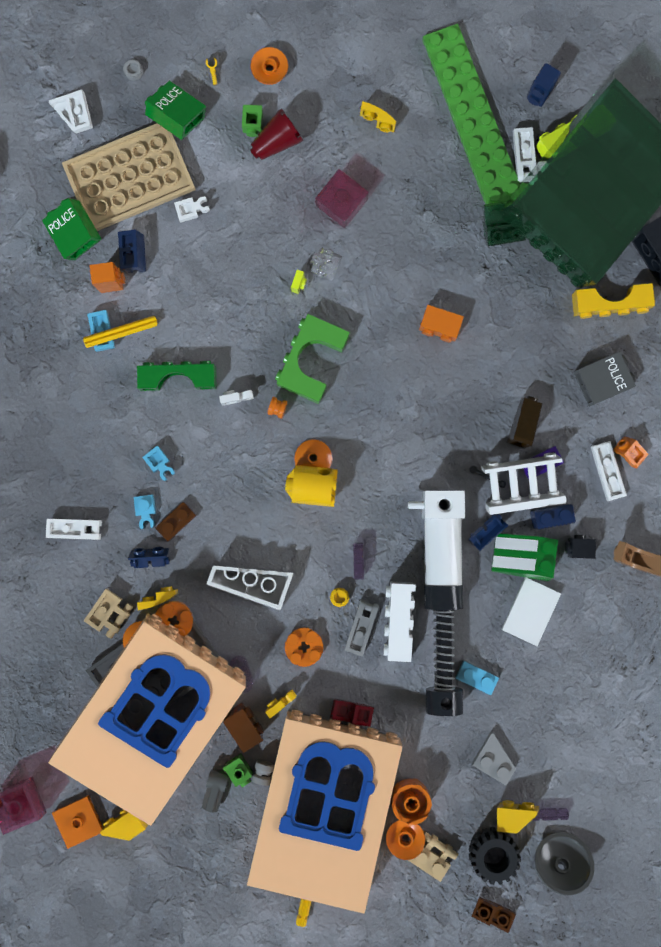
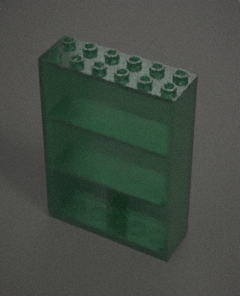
M614 78L596 91L498 211L502 215V219L507 223H511L519 235L525 236L533 248L539 249L544 254L543 257L547 261L554 263L557 266V270L571 279L570 282L575 287L584 288L597 284L661 205V123Z

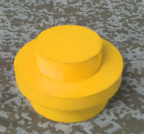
M336 588L331 592L330 600L333 605L343 607L349 601V593L344 588Z

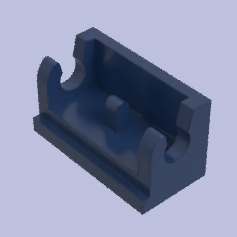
M136 229L118 232L120 269L128 273H133V270L146 272L144 235Z

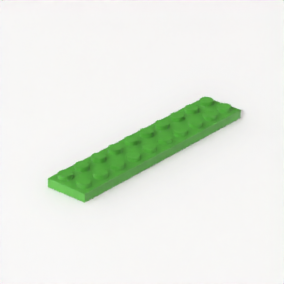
M455 24L424 35L422 41L487 210L489 211L522 199L524 197L522 188L459 25Z

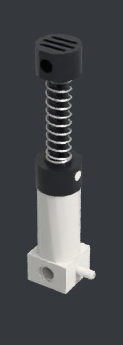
M423 491L422 501H409L408 509H422V519H425L424 608L433 610V614L436 615V619L433 620L436 623V626L433 628L436 630V634H434L436 642L433 643L436 649L433 652L436 653V657H434L436 661L434 676L437 679L434 683L437 686L426 688V713L434 716H458L463 714V689L452 685V680L455 679L452 677V672L455 671L452 670V664H454L452 656H455L452 654V649L455 648L452 647V641H454L452 639V633H454L452 631V626H454L452 623V618H454L452 613L455 610L463 609L461 519L465 518V491ZM441 500H444L446 502L447 506L445 510H442L439 507V502ZM444 698H448L446 703H441Z

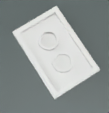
M525 577L501 630L538 646L561 593Z

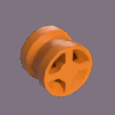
M273 396L267 414L271 416L274 414L278 418L283 419L288 401H280L277 397Z

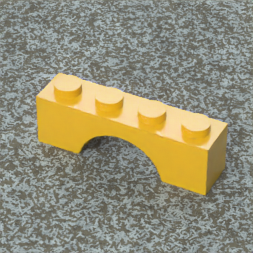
M653 283L633 285L628 289L625 298L617 302L605 300L599 295L596 288L576 290L572 294L574 317L580 316V319H586L598 314L599 317L611 316V313H618L619 316L628 315L633 311H637V314L648 313L655 306Z

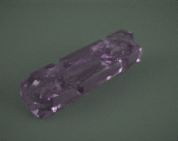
M544 808L539 810L537 816L532 821H539L540 819L542 821L558 820V818L568 820L569 812L567 808H559V810H556V808Z

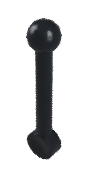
M476 466L469 468L471 473H477L490 480V476L477 470ZM498 480L499 487L504 488L506 482Z

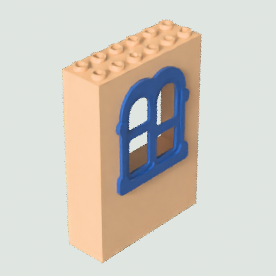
M147 614L56 747L48 762L150 826L154 823L246 688V676L240 668L229 666L227 660L220 656L218 658L211 654L212 651L205 646H198L190 636L186 635L183 637L178 633L179 630L176 627L161 623L162 619L155 614ZM154 668L166 670L171 677L170 685L162 696L154 694L141 684L147 673ZM190 686L197 691L199 700L186 721L180 722L164 711V707L178 688ZM134 693L140 694L155 705L138 731L130 729L117 719ZM157 719L164 721L177 730V734L166 749L159 747L146 738L147 732Z
M299 710L287 712L247 886L365 914L403 747L397 734L386 732V734L378 733L379 730L374 728H367L365 730L361 729L359 725L352 723L344 725L339 720L329 719L327 721L316 714L306 716ZM323 757L329 761L331 774L327 784L305 779L306 767L312 758ZM349 764L358 766L363 772L360 796L356 802L337 798L334 795L339 772L344 766ZM302 789L314 790L325 794L322 813L317 826L295 820ZM333 806L355 812L350 833H342L327 828L330 810Z

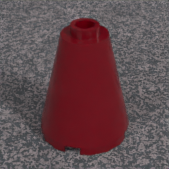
M281 108L251 143L252 148L250 151L256 159L260 157L263 160L304 140Z

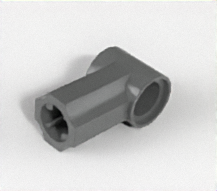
M211 769L206 784L207 790L202 803V808L205 811L218 812L223 792H225L229 780L228 774Z

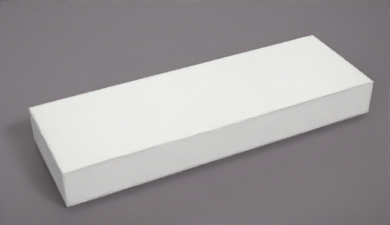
M611 441L591 446L606 501L627 496Z

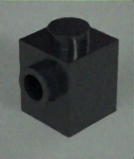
M574 535V538H568V542L565 543V553L568 554L569 558L596 559V539H586V535Z

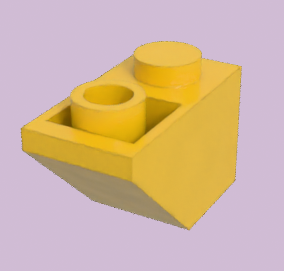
M510 800L500 802L497 807V832L517 834L537 816L539 806H535L531 802H523L522 804H514V801Z
M123 809L119 812L120 816L115 819L111 817L103 823L104 827L100 833L102 836L130 841L143 832L148 824Z

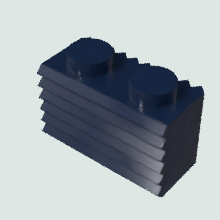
M547 63L543 65L526 96L532 105L543 106L561 72Z
M572 504L530 511L532 526L535 530L576 522Z

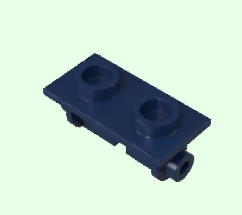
M493 514L483 526L479 527L473 534H470L471 536L468 540L481 551L507 528L508 524L502 520L499 514Z
M154 547L153 549L136 548L131 550L128 557L130 566L134 568H148V561H151L152 567H166V565L170 564V559L167 557L169 548Z

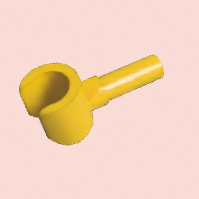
M206 58L205 63L210 68L213 85H218L215 70L217 60L214 58V65L209 66L208 59Z

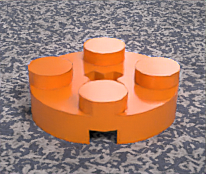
M169 601L157 609L155 615L162 619L161 623L169 626L170 621H168V618L177 616L179 623L174 624V627L179 630L178 633L185 637L191 631L193 615L186 604L180 601Z
M308 627L295 629L285 642L286 656L292 664L301 667L315 664L323 653L321 636ZM302 642L310 646L307 652L299 650L298 646H301Z

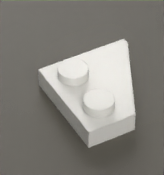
M79 90L49 100V104L76 134L93 128L84 91Z

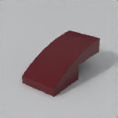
M334 699L330 718L371 727L374 707Z

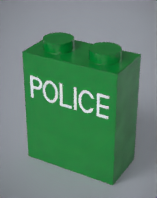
M170 80L164 86L161 85L157 92L152 96L150 95L145 101V115L180 140H183L204 120L206 106Z
M64 199L60 206L49 211L42 220L58 250L66 260L78 259L102 239L79 200Z

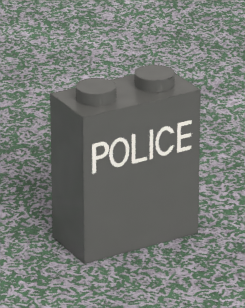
M620 351L573 372L589 407L636 386L635 376L632 372H629L627 359Z

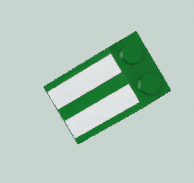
M499 534L495 537L491 571L549 581L554 578L558 540L539 536Z

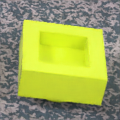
M296 270L291 285V291L299 294L300 289L304 290L307 279L304 278L303 271Z

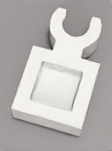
M191 197L174 202L180 223L198 218L197 212H209V206H201L202 203L207 202V198L200 197L197 202H194Z
M234 390L223 392L224 395L219 396L222 406L254 399L252 390L235 393Z

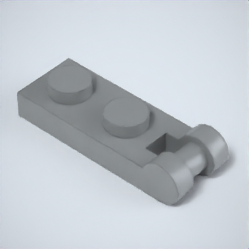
M360 599L344 651L363 657L379 604H370L365 599ZM363 610L370 611L369 617L362 615Z

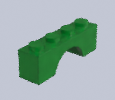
M183 361L181 365H173V362H162V365L144 362L142 366H137V389L140 391H160L163 383L168 378L176 375L186 376L191 379L197 390L216 389V366L211 364V361H200V364Z

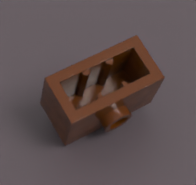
M242 702L232 708L222 722L244 753L263 741L264 729L259 722L256 723L252 718L254 714L250 707H245Z

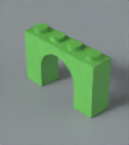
M307 314L306 319L302 318L298 328L301 330L298 336L294 335L291 342L293 348L290 353H286L283 363H285L283 370L279 369L275 380H277L278 387L319 404L327 384L305 375L298 365L299 356L303 349L312 344H322L342 353L350 332Z

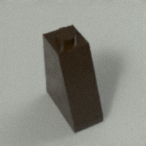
M527 396V398L524 397L520 400L506 443L524 449L532 446L543 404L538 402L537 398Z

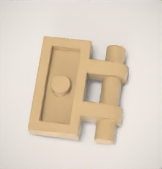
M107 588L86 616L84 622L99 632L104 626L107 627L109 630L105 635L112 639L115 633L118 634L120 631V626L124 620L129 618L131 615L130 611L134 606L127 603L124 608L120 607L119 604L123 599ZM116 612L119 615L113 623L109 619Z
M425 831V841L427 842L419 856L408 861L441 882L451 867L450 862L446 858L449 856L455 860L458 853L453 850L452 846L449 844L445 845L438 840L437 836L434 834L430 835ZM433 847H436L441 851V853L438 855L431 849Z

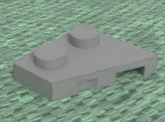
M490 732L473 760L472 765L502 784L507 785L516 768L494 733Z

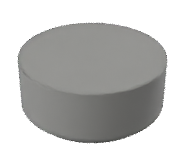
M128 60L124 64L123 71L129 80L136 81L142 77L143 68L137 60Z

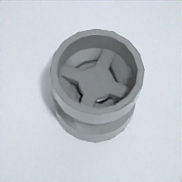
M256 760V772L253 774L252 782L269 786L272 780L270 775L274 771L275 765L268 761Z

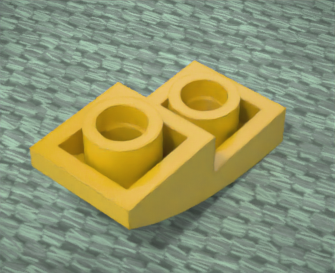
M362 101L361 117L368 121L377 120L376 128H379L382 132L395 131L396 120L381 108Z
M172 586L161 587V591L156 592L155 600L154 596L143 597V601L137 602L138 610H143L166 602L178 594V589L173 590Z

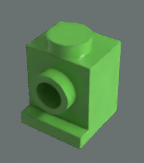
M243 105V133H246L249 137H256L262 131V105Z
M241 753L224 764L223 770L226 771L235 787L239 785L244 787L252 781L250 778L253 776V771ZM241 771L242 776L238 777L235 772Z

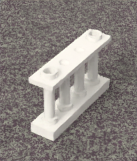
M546 453L544 457L504 463L491 461L481 466L485 474H490L492 500L485 503L487 512L493 515L566 504V496L557 490L555 463L563 462L562 458L556 455V453ZM547 465L549 482L547 494L538 493L535 466ZM528 467L530 494L527 497L519 496L516 469ZM509 470L511 497L510 499L502 500L499 493L497 472Z

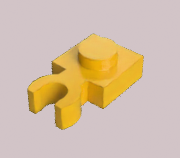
M290 690L280 699L274 698L270 701L265 712L267 716L272 718L296 698V693Z

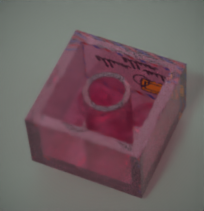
M338 169L315 198V204L343 228H346L368 201L369 192Z
M33 776L0 790V828L3 835L38 821L47 813Z

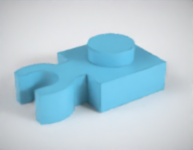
M156 446L142 457L154 473L158 470L160 471L162 480H168L165 477L166 471H170L172 475H175L174 469L167 467L166 464L170 460L159 446Z
M154 495L133 497L135 515L142 518L139 522L140 529H145V521L150 522L151 528L155 527V521L151 518V514H156Z

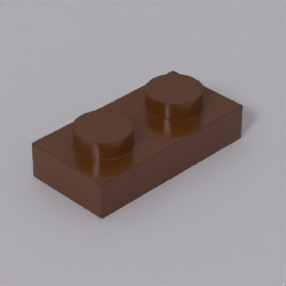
M182 502L155 528L169 542L197 515L185 502Z

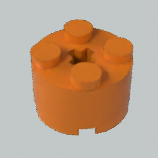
M409 778L401 780L393 787L391 804L395 816L400 821L410 825L423 822L428 817L432 806L426 786L418 779ZM412 799L414 803L410 804L408 800Z

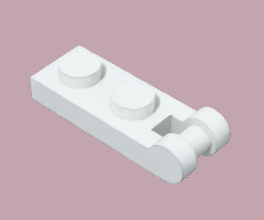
M533 127L515 128L513 130V142L518 181H536L537 168ZM529 167V172H524L523 168Z
M47 519L46 538L101 540L99 528L102 526V520ZM87 526H92L91 534L86 533Z

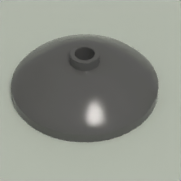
M559 832L547 836L538 845L535 853V868L540 880L547 888L557 894L571 896L584 891L589 886L594 876V860L590 850L583 841L572 834ZM558 863L564 866L563 870L558 867Z

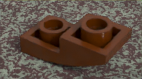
M479 897L471 917L489 926L492 924L509 933L516 912Z

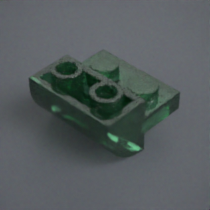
M521 199L483 205V231L488 246L526 240L523 201Z

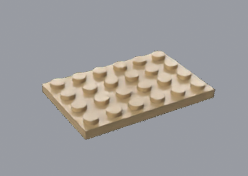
M158 123L62 162L76 199L81 202L97 231L196 190L172 133Z

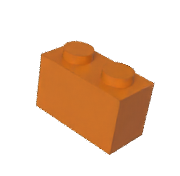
M113 262L89 265L92 285L100 293L123 290V284H125L124 273Z
M427 305L419 330L426 336L433 337V335H436L442 341L455 342L464 316Z

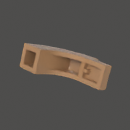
M619 541L614 549L613 560L615 562L661 577L660 555Z

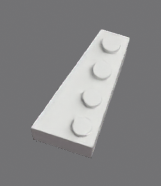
M213 566L207 585L281 611L293 573Z
M390 581L389 586H386V597H389V605H385V617H388V625H384V636H388L387 644H384L383 655L387 656L388 661L411 662L413 640L411 630H413L414 622L412 611L415 605L412 591H415L416 587L413 582Z

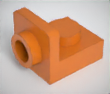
M626 436L613 449L615 453L622 455L631 467L636 469L649 455L637 440Z

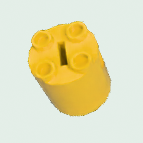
M295 465V468L286 476L285 491L292 499V503L334 507L338 469Z

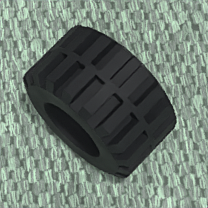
M490 827V831L484 828L481 834L478 831L475 834L477 838L471 839L472 845H469L468 849L470 852L469 859L477 876H481L484 882L489 880V883L493 885L495 881L499 885L503 884V880L511 881L509 877L517 875L515 870L520 869L518 862H521L520 851L509 833L497 832L495 827ZM493 847L504 849L505 854L500 862L490 864L484 861V856L489 849Z

